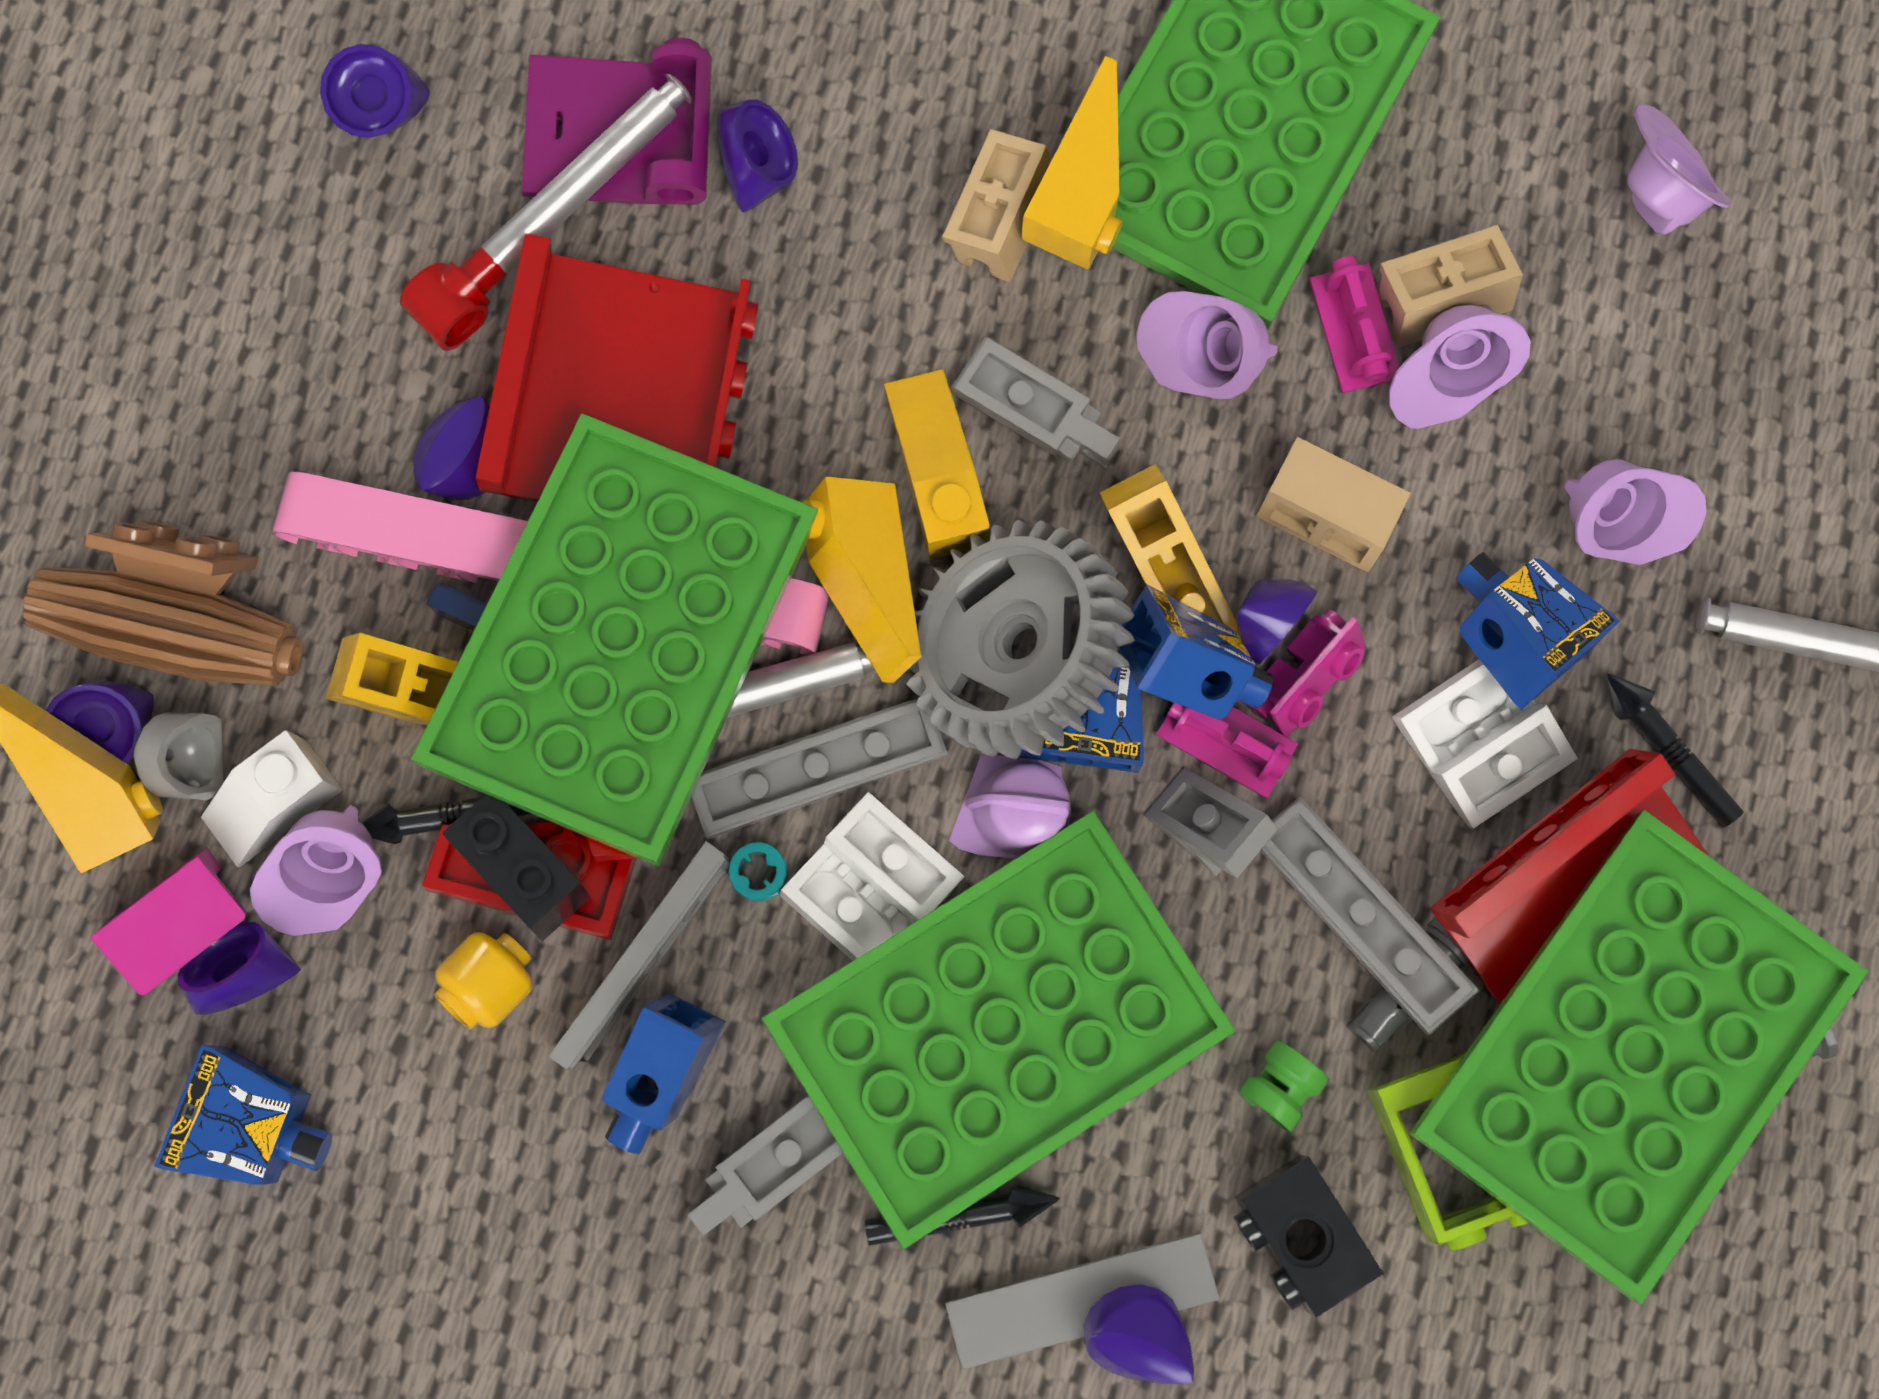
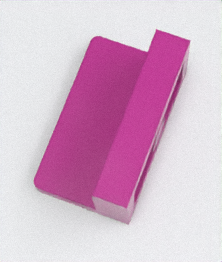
M207 847L111 918L90 937L139 995L149 993L242 922L247 915L244 907L216 875L222 867Z

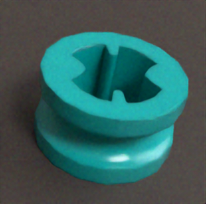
M763 842L749 843L739 848L732 856L729 865V879L734 889L744 898L755 902L768 901L778 896L781 889L786 885L788 866L781 853L772 845ZM763 854L766 855V864L776 869L777 873L772 883L764 880L766 888L753 890L751 889V880L741 875V869L745 861L753 865L752 856Z

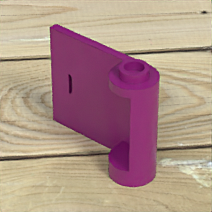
M671 38L665 41L664 45L652 51L651 63L529 54L522 196L535 197L652 87L658 91L667 83L668 79L665 75L670 74L685 86L691 96V104L686 100L675 109L678 116L587 201L697 205L705 201L707 197L711 55L706 50L700 48L699 43L688 38ZM558 116L562 117L563 122L558 120Z

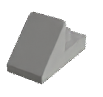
M1185 767L1144 815L1215 876L1223 870L1236 879L1278 830V827L1267 814Z

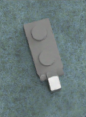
M988 337L983 339L951 387L953 395L1055 457L1059 455L1061 458L1072 462L1076 454L1080 453L1106 470L1119 450L1120 438L1097 425L1101 418V413L1090 406V398Z
M807 1096L715 1167L717 1171L706 1179V1182L715 1194L687 1214L702 1236L730 1215L740 1228L752 1219L754 1221L758 1220L843 1153L810 1098Z

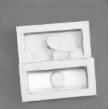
M1480 659L1392 716L1403 736L1468 827L1473 829L1578 759L1548 706L1537 704L1533 700L1524 709L1520 710Z
M868 792L825 837L824 844L781 889L780 897L854 961L940 907L965 876Z

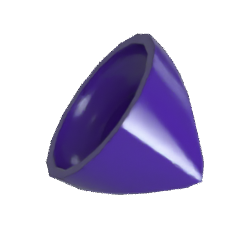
M358 44L342 49L329 60L321 76L320 96L325 112L337 127L353 136L372 138L388 134L404 126L419 113L427 103L430 94L426 84L410 66L392 53L374 45Z
M756 99L745 100L719 109L718 137L722 161L734 198L744 213L753 209L795 179L798 168L797 149L792 134L784 120L770 105Z
M483 396L472 397L453 405L439 415L424 431L417 445L413 464L416 483L422 491L449 500H470L485 493L479 491L476 482V473L490 405Z
M1258 580L1255 582L1236 614V621L1241 643L1245 646L1256 665H1259L1287 635L1313 601L1317 590L1305 583L1294 580Z
M88 682L69 687L54 697L45 711L128 764L134 755V747L144 726L151 720L154 695L144 689L123 683Z
M240 922L181 967L177 976L178 986L196 1015H207L252 1000L286 982L301 971L295 960L262 926L256 922Z
M1141 1284L1122 1286L1103 1295L1090 1308L1083 1324L1084 1343L1089 1357L1099 1366L1113 1374L1147 1383L1186 1384L1193 1382L1194 1365L1191 1344L1180 1312L1173 1299L1158 1288Z

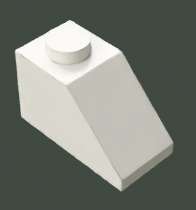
M285 730L232 769L201 818L234 864L240 868L288 832L296 821L307 813L316 811L343 789L309 743Z

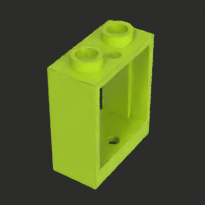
M1466 1053L1367 1090L1426 1241L1438 1245L1447 1243L1450 1251L1463 1249L1485 1240L1487 1234L1484 1228L1505 1219L1509 1220L1511 1227L1528 1224V1222L1494 1197L1441 1217L1399 1112L1433 1099Z

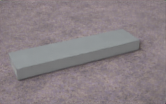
M916 698L703 771L693 791L692 798L705 837L710 839L948 757L941 733L930 723L931 717L923 713L916 705L918 700Z
M1301 796L1272 819L1278 830L1260 851L1427 1036L1431 1035L1478 994L1479 989Z
M707 841L703 844L548 1057L566 1070H582L728 870L730 859Z
M1198 1232L945 1301L962 1370L1084 1337L1083 1324L1090 1308L1103 1295L1122 1286L1141 1284L1158 1288L1173 1299L1179 1311L1220 1300L1202 1234Z

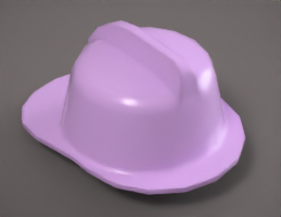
M1647 104L1636 106L1634 116L1646 142L1628 173L1627 184L1632 191V202L1637 212L1652 229L1659 234L1665 235L1672 232L1679 225L1684 226L1693 222L1714 204L1723 208H1729L1731 206L1730 199L1715 184L1701 155L1673 121L1655 107Z
M1189 291L1167 292L1153 300L1141 315L1136 333L1137 349L1158 384L1174 391L1214 399H1233L1247 391L1254 379L1259 376L1266 366L1267 359L1275 356L1278 352V346L1269 343V334L1265 323L1254 310L1229 298Z
M1471 304L1459 305L1442 311L1430 321L1422 336V346L1400 366L1389 387V406L1396 419L1410 428L1419 429L1459 419L1466 415L1494 391L1506 385L1522 371L1530 355L1531 343L1524 326L1510 316L1495 313L1486 304L1481 306Z
M1624 460L1604 461L1592 467L1580 480L1569 478L1564 484L1565 490L1570 495L1569 515L1575 525V541L1584 553L1597 558H1607L1642 565L1682 551L1691 544L1700 532L1707 513L1705 495L1696 482L1681 475L1638 467Z
M980 755L949 841L958 849L976 855L1017 859L1068 827L1071 819L1070 795L1062 778V768L1036 759L1019 757L1014 759L999 755L994 757Z
M349 805L342 813L329 810L307 813L296 821L288 833L280 839L256 872L250 888L252 906L262 921L278 932L297 936L338 930L352 917L369 892L376 886L382 872L380 857L374 850L371 834L358 821L357 808Z

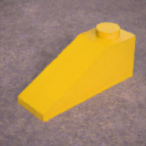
M1105 56L1023 215L1022 240L1086 270H1089L1098 251L1106 255L1109 254L1123 224L1122 219L1115 217L1119 199L1117 61L1108 56Z
M944 369L885 383L884 388L929 560L951 555V549H957L960 552L971 550L970 537L972 534L978 535L986 542H989V520L973 461Z
M1154 464L1100 492L1145 584L1224 624L1235 631L1240 637L1237 621L1166 479L1157 465Z
M825 477L811 495L802 502L818 509V514L806 544L808 563L881 681L894 683L921 658L895 483Z
M353 634L342 638L325 699L381 715L428 725L458 661L367 634Z
M4 683L0 684V743L80 873L82 874L152 840L161 822L158 815L163 813L162 803L159 796L147 790L142 781H138L131 767Z

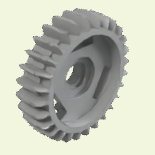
M1016 520L1011 533L1005 528L994 524L991 529L989 542H986L978 535L972 534L970 537L971 551L965 555L957 549H951L954 564L947 571L939 567H933L939 581L933 590L919 589L920 594L927 600L923 610L915 611L916 622L919 623L917 631L921 658L909 668V670L916 674L907 682L908 687L920 696L916 705L923 713L931 717L930 723L938 730L952 737V740L962 746L976 749L984 755L994 757L1000 752L1006 757L1014 759L1019 757L1022 748L1031 754L1040 756L1043 750L1044 738L1054 745L1064 746L1063 729L1068 725L1079 732H1085L1081 716L1088 709L1099 714L1104 713V708L1097 700L1102 690L1119 691L1118 685L1110 678L1113 668L1130 666L1128 660L1117 653L1118 647L1135 641L1133 635L1121 626L1135 616L1132 610L1122 602L1129 592L1116 579L1118 572L1100 554V551L1087 540L1079 538L1072 531L1062 526L1055 529L1050 524L1040 520L1032 528L1026 522ZM1074 604H1080L1079 631L1070 655L1071 613ZM1035 629L1037 643L1033 651L1022 659H1014L1012 656V644L1015 638L1024 630ZM975 681L1009 698L1003 710L984 711L968 703L962 689L966 682Z

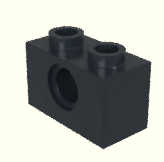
M485 794L442 832L445 838L542 942L591 898L581 882L508 804Z
M1299 1155L1235 1196L1243 1211L1234 1216V1220L1255 1252L1266 1246L1279 1267L1270 1277L1292 1310L1302 1304L1309 1314L1317 1318L1384 1274L1309 1156ZM1308 1219L1317 1230V1244L1309 1254L1300 1257L1293 1256L1286 1245L1287 1231L1296 1221Z

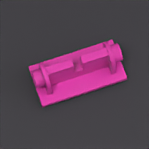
M1355 256L1340 258L1331 264L1333 272L1310 277L1309 282L1341 393L1343 394L1392 382L1396 371L1400 367L1369 263L1358 265Z
M1329 609L1323 616L1314 615L1305 628L1287 647L1288 653L1302 662L1300 667L1296 670L1278 658L1267 670L1273 676L1272 688L1267 699L1258 708L1250 706L1248 708L1263 720H1266L1271 714L1278 732L1286 737L1297 726L1303 728L1309 725L1322 707L1324 694L1337 679L1343 681L1352 676L1362 662L1364 656L1363 649L1366 645L1358 621L1352 617L1346 623L1340 615Z
M1174 703L1156 733L1157 737L1265 799L1268 798L1277 780L1286 771L1293 758L1292 754L1298 743L1235 707L1231 708L1226 717L1215 719Z

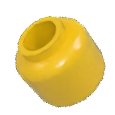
M474 932L437 968L435 979L440 989L434 996L467 1029L471 1030L476 1024L485 1028H494L531 992L533 982L524 967L532 958L507 933H503L495 940L485 933Z

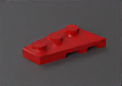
M553 822L525 823L581 882L591 896L586 903L559 927L612 940L636 859L596 861L584 835ZM442 825L422 887L428 892L517 915L442 834L450 825Z

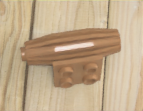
M141 520L139 526L127 523H114L113 531L87 534L85 547L112 553L117 571L44 566L41 570L38 569L34 573V578L29 581L27 586V594L24 596L23 604H25L23 618L26 619L25 624L27 627L104 659L198 681L270 686L279 685V682H283L285 679V675L294 676L301 663L303 642L301 639L296 638L293 625L221 595V592L237 572L256 569L259 558L238 552L240 542L233 539L214 535H201L200 540L178 537V527L154 521Z

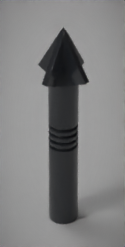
M1607 673L1615 716L1619 720L1630 719L1657 751L1661 750L1660 753L1662 755H1666L1664 757L1665 760H1670L1668 764L1670 766L1674 765L1672 769L1723 827L1736 821L1744 811L1693 752L1689 753V747L1685 748L1686 744L1684 742L1680 743L1682 739L1680 737L1676 738L1678 736L1677 733L1651 705L1655 691Z
M481 797L462 800V804L460 801H456L455 805L453 802H449V806L447 803H443V806L437 804L401 811L394 809L388 803L362 822V824L369 831L372 839L398 844L401 843L403 836L440 830L442 825H451ZM508 804L519 817L532 815V813Z
M1020 1186L1012 1187L1009 1194L980 1199L927 1235L947 1232V1228L950 1231H954V1227L960 1230V1226H963V1229H967V1225L972 1228L1011 1220L1020 1228L1055 1204L1060 1198ZM882 1216L865 1219L869 1246L897 1241Z

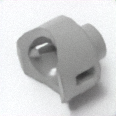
M165 712L154 716L144 726L134 747L135 765L138 776L145 788L159 797L195 800L213 798L223 784L221 719L216 715L203 713Z

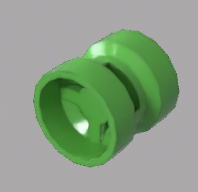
M1276 1040L1265 1055L1266 1066L1258 1076L1249 1077L1237 1093L1254 1108L1258 1105L1269 1114L1267 1118L1276 1125L1292 1133L1303 1118L1302 1106L1309 1097L1319 1096L1330 1079L1303 1055L1285 1043ZM1277 1085H1279L1280 1087H1282V1088H1283L1284 1090H1286L1287 1092H1286V1093L1283 1092L1281 1089H1279V1088L1277 1087Z

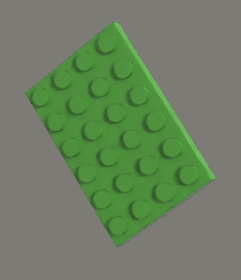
M1173 0L1118 95L1119 199L1115 217L1122 219L1123 224L1112 249L1196 293L1229 298L1254 310L1264 321L1267 330H1269L1433 35L1441 17L1409 0Z
M581 413L411 760L417 766L659 867L809 540L818 509Z
M1094 810L761 1019L903 1250L1236 1032Z
M1639 811L1626 826L1409 1134L1630 1300L1642 1304L1869 971L1647 811Z

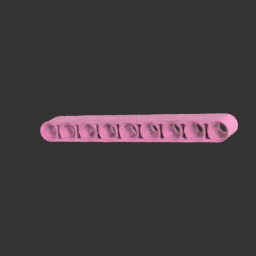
M290 472L287 476L272 534L282 540L297 544L298 538L318 542V549L357 557L358 551L378 555L377 562L417 570L418 564L438 568L437 575L477 583L478 577L499 581L528 521L322 476ZM791 578L761 645L780 649L781 643L801 647L800 654L810 655L816 653L829 600L826 590L819 585Z

